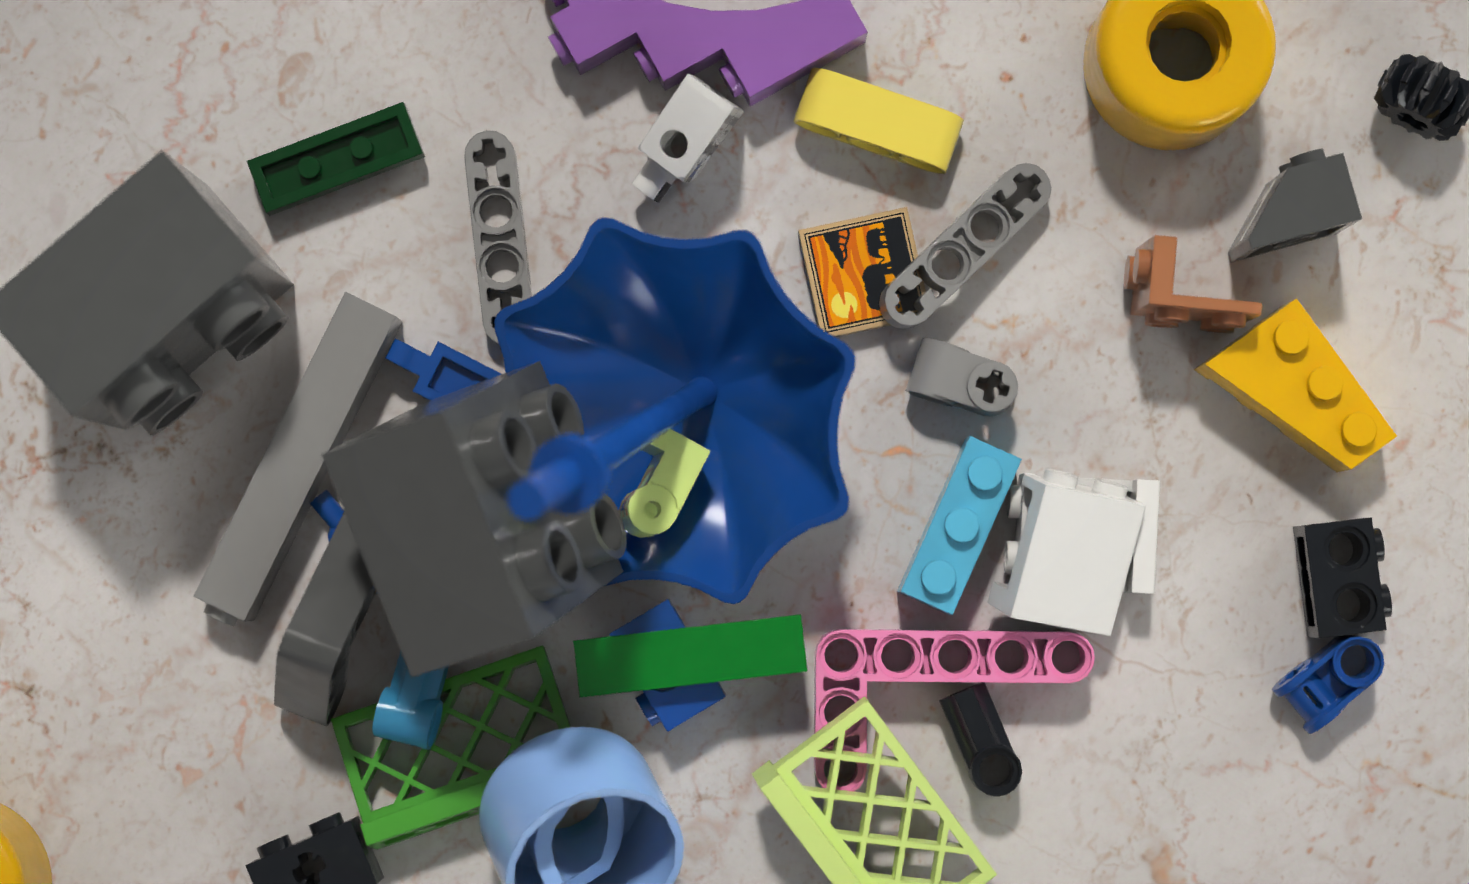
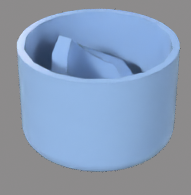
M568 727L541 734L519 746L502 761L490 777L481 798L479 808L481 834L502 884H674L680 871L684 852L681 828L642 754L630 742L613 732L593 727ZM601 797L596 808L584 820L570 827L555 829L569 806L581 800Z

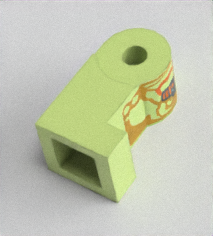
M672 429L641 449L652 455L653 458L638 488L628 493L621 501L619 512L625 530L633 536L639 538L652 537L671 527L710 453V450Z

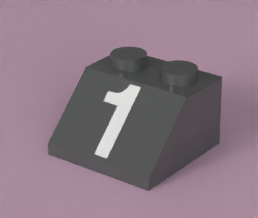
M1316 149L1291 157L1290 163L1278 167L1280 174L1265 185L1228 251L1230 262L1240 261L1331 236L1360 221L1362 216L1344 154L1340 153L1325 157L1323 149Z

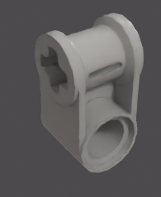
M924 337L922 338L905 391L937 404L955 406L982 416L993 417L1004 413L1010 408L1017 396L1018 382L1016 375L1010 367L1001 362L972 354L963 348L947 342ZM990 376L998 377L1000 379L999 388L1007 391L1006 396L997 395L993 403L984 401V391L976 387L977 382L986 383Z

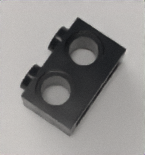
M1372 517L1293 526L1307 637L1325 638L1387 630L1385 618L1392 615V600L1387 584L1380 583L1378 562L1384 560L1385 548L1381 530L1373 528ZM1339 533L1347 536L1353 546L1352 556L1344 565L1336 563L1329 552L1331 540ZM1347 589L1355 592L1360 600V610L1357 616L1350 621L1344 620L1337 611V599Z

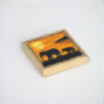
M903 207L798 230L818 327L834 337H840L891 326L885 321L880 312L879 301L881 293L918 256L908 208ZM916 269L913 274L921 278L918 270ZM923 280L906 294H902L898 290L895 292L900 299L895 308L901 315L909 310L915 315L918 313L913 304L926 291Z

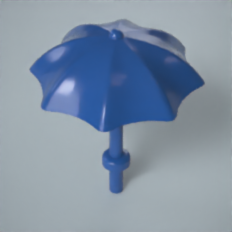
M599 218L589 227L578 253L556 279L532 297L507 306L496 315L494 320L495 333L504 358L505 372L507 373L540 361L549 384H560L573 396L580 410L584 426V436L576 433L561 434L541 445L532 457L530 475L514 484L508 492V506L511 512L519 519L525 521L534 520L549 510L562 514H578L598 503L604 494H607L619 510L624 497L638 488L653 458L652 455L641 449L670 429L710 450L682 509L668 530L645 538L633 536L625 530L626 549L623 556L619 558L623 572L605 586L629 580H661L696 588L724 603L737 604L747 597L763 567L787 543L811 528L838 520L846 514L849 508V495L839 463L837 444L838 420L844 393L855 370L856 358L854 352L845 342L819 328L798 309L786 295L772 273L760 241L748 230H734L710 238L676 239L640 232L613 218Z

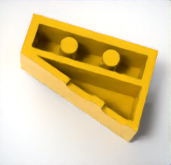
M1297 298L1278 308L1194 369L1203 377L1211 379L1236 397L1237 401L1246 408L1254 410L1280 429L1281 433L1336 472L1353 469L1397 437Z

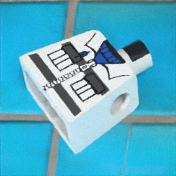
M687 74L638 147L649 159L633 180L632 185L659 203L676 178L683 182H692L742 116L744 110L701 78ZM682 133L687 139L688 147L685 153L678 158L671 151V142L676 135Z

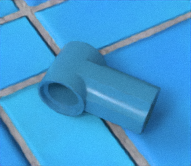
M400 651L390 687H385L382 691L375 710L372 726L373 736L429 750L435 741L441 722L443 702L440 700L449 666L411 677Z

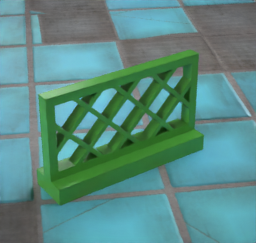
M543 645L445 679L441 695L449 693L443 704L441 722L435 741L449 715L476 727L461 757L434 745V743L429 750L422 748L408 776L381 763L392 740L383 738L373 759L354 750L348 728L369 720L373 721L378 703L331 719L363 822L360 826L366 846L379 850L479 815L484 789L490 777L497 769L496 767L487 771L469 762L484 732L511 744L505 756L506 758L515 749L524 744L522 742L537 713L556 722L558 729L571 727L546 649ZM537 662L543 683L533 703L505 690L515 669ZM503 674L497 686L486 681V679ZM475 683L494 692L480 721L452 709L462 688ZM546 694L548 695L553 713L540 707ZM502 696L529 709L515 739L487 726ZM431 750L458 763L448 784L436 789L416 781ZM358 759L370 764L364 776L362 775ZM466 768L479 773L460 780ZM378 769L404 781L393 804L373 810L367 789ZM413 786L425 792L407 799Z

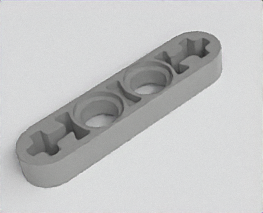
M486 130L477 133L469 140L465 147L464 161L482 321L486 334L494 343L499 345L495 333L494 320L496 315L503 309L502 300L496 298L490 301L489 292L509 293L522 287V298L511 296V304H515L532 297L516 154L511 142L505 135L497 131ZM493 143L498 152H506L505 159L497 161L496 171L499 182L510 178L509 188L492 185L477 191V182L489 183L485 165L482 162H475L476 156L484 154L485 144ZM493 197H502L508 200L512 206V216L509 222L501 227H490L482 221L481 208L488 199ZM498 252L513 254L519 264L516 276L504 283L492 280L487 272L489 259Z
M1018 164L996 180L885 287L879 301L880 312L885 321L893 327L908 329L928 319L1045 206L1051 194L1050 179L1045 171L1034 164ZM1013 179L1019 183L1029 179L1034 185L1030 191V196L1034 201L1025 198L1007 211L1001 203L1016 191L1017 185ZM993 195L996 196L998 202L992 200ZM976 213H988L996 219L999 232L993 242H982L973 235L971 221ZM1010 215H1012V216H1014V217L1016 218V221H1015V222H1013V220H1012V218H1011ZM945 249L957 256L960 270L955 279L945 280L935 274L931 262L936 251ZM916 269L918 270L921 278L913 274ZM923 280L930 289L925 291L914 302L913 305L918 313L915 315L909 310L901 315L895 308L900 301L895 292L898 290L900 293L906 294ZM931 288L939 292V295L936 298Z

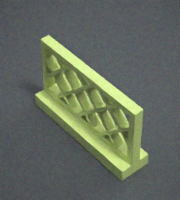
M865 696L774 765L769 760L752 773L761 791L832 884H986L997 875ZM863 717H866L876 730L872 754L843 751L845 731ZM834 740L833 749L823 748ZM884 742L895 757L882 755ZM810 757L831 759L826 788L802 786L792 771ZM841 760L870 764L865 793L836 790ZM880 765L905 769L908 773L904 797L875 794ZM916 786L927 800L914 799ZM812 797L824 798L822 811ZM834 800L863 803L859 832L839 830L833 827L830 822ZM873 804L902 807L898 836L869 833ZM913 809L936 811L940 816L936 841L908 837ZM949 830L959 843L947 842ZM845 841L857 842L855 854ZM867 843L896 846L891 875L867 872L863 866ZM906 848L935 851L930 879L901 876ZM945 852L969 855L978 867L960 882L940 880Z

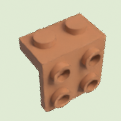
M1154 235L1136 248L1135 256L1127 257L1124 271V288L1132 290L1130 315L1145 316V325L1178 328L1179 323H1186L1192 320L1201 321V331L1234 333V328H1245L1246 322L1261 316L1262 303L1173 294L1177 237Z

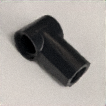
M981 682L940 699V705L966 764L969 779L973 785L985 794L996 797L1007 795L1015 790L1021 781V761L1013 751L986 684ZM991 754H1001L1008 761L1009 774L1001 784L987 785L980 777V764L984 758Z

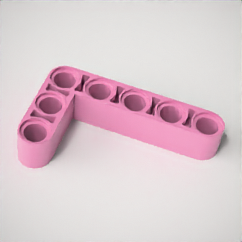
M832 630L820 638L816 644L814 654V734L828 724L824 715L825 706L828 701L840 695L849 697L854 703L864 696L867 699V681L1073 683L1088 676L1092 670L1095 660L1093 647L1080 634L1066 631ZM841 638L847 639L852 642L856 649L855 662L847 670H833L825 661V650L832 641ZM901 639L907 642L911 648V662L908 667L901 671H890L882 662V650L891 640ZM956 639L967 648L968 659L960 670L948 672L939 663V649L947 641ZM1008 640H1014L1023 649L1024 659L1017 670L1007 673L997 666L995 653L1000 644ZM1071 641L1079 650V663L1072 671L1061 673L1053 665L1052 653L1059 643ZM863 717L845 731L843 751L867 753L866 717ZM834 740L823 748L833 749ZM814 757L815 776L822 788H826L828 779L824 774V765L827 759ZM855 762L856 768L852 778L844 783H837L836 790L854 792L859 789L865 780L867 763Z

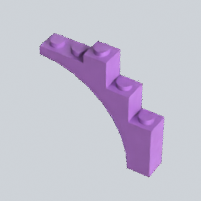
M552 0L556 7L563 3H566L567 7L550 16L556 32L548 36V39L563 66L573 61L580 75L639 44L641 48L633 52L639 67L648 82L658 78L665 91L681 83L687 74L695 75L723 59L726 65L720 67L719 72L728 90L734 98L743 94L748 105L752 106L810 74L812 68H821L866 42L868 31L850 0H800L759 10L711 11L672 4L663 0Z

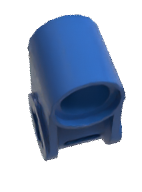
M1353 634L1338 636L1310 659L1289 671L1274 685L1272 691L1277 697L1284 696L1305 721L1303 724L1304 730L1308 734H1312L1330 723L1346 708L1349 702L1376 682L1384 668L1383 653L1379 646L1371 639ZM1352 645H1358L1365 653L1366 663L1361 672L1348 676L1341 667V657L1347 648ZM1303 688H1305L1306 691L1311 695V697L1316 701V705L1304 692Z

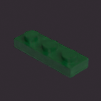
M401 102L247 161L265 212L271 216L424 158L425 154L405 103Z

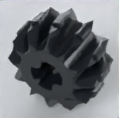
M1403 54L1399 59L1393 60L1388 70L1384 71L1377 84L1379 88L1374 99L1378 104V110L1382 115L1390 117L1392 124L1404 127L1408 133L1420 134L1425 139L1433 137L1439 141H1447L1450 137L1456 136L1461 126H1465L1469 119V81L1460 78V73L1457 70H1450L1445 67L1442 61L1437 63L1429 60L1424 55L1415 57L1411 54Z

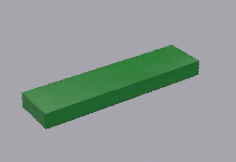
M801 614L573 641L579 698L808 671Z

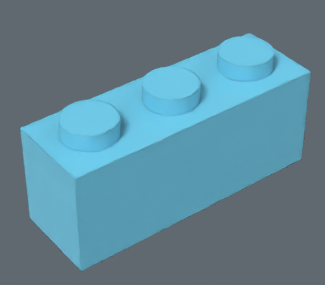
M972 436L964 439L897 592L945 614L953 615L1021 463V458Z

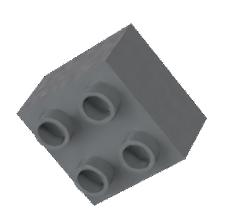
M161 150L0 288V333L72 416L124 430L140 423L149 435H154L177 421L202 396L203 391L189 375L215 352L226 348L236 361L243 360L264 346L284 327L289 317L275 301L294 284L212 189Z
M540 361L427 401L321 454L411 677L534 639L623 572L619 558L623 556L626 549L625 527L618 508L607 494H604L598 503L581 513L562 514L549 510L540 517L529 521L516 517L508 506L507 497L509 490L514 484L530 475L532 457L541 445L561 434L576 433L584 436L583 420L573 396L564 386L549 384Z

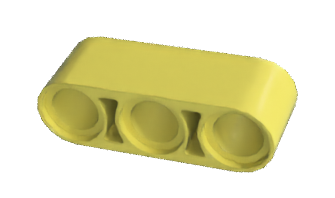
M822 68L811 69L793 120L798 126L814 133L938 174H945L947 172L964 122L963 118L945 109Z

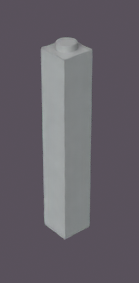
M347 292L344 293L193 596L207 603L203 611L207 615L231 626H235L237 619L242 621L255 620L311 507L310 503L315 499L328 473L321 454L343 443L403 322L398 317Z

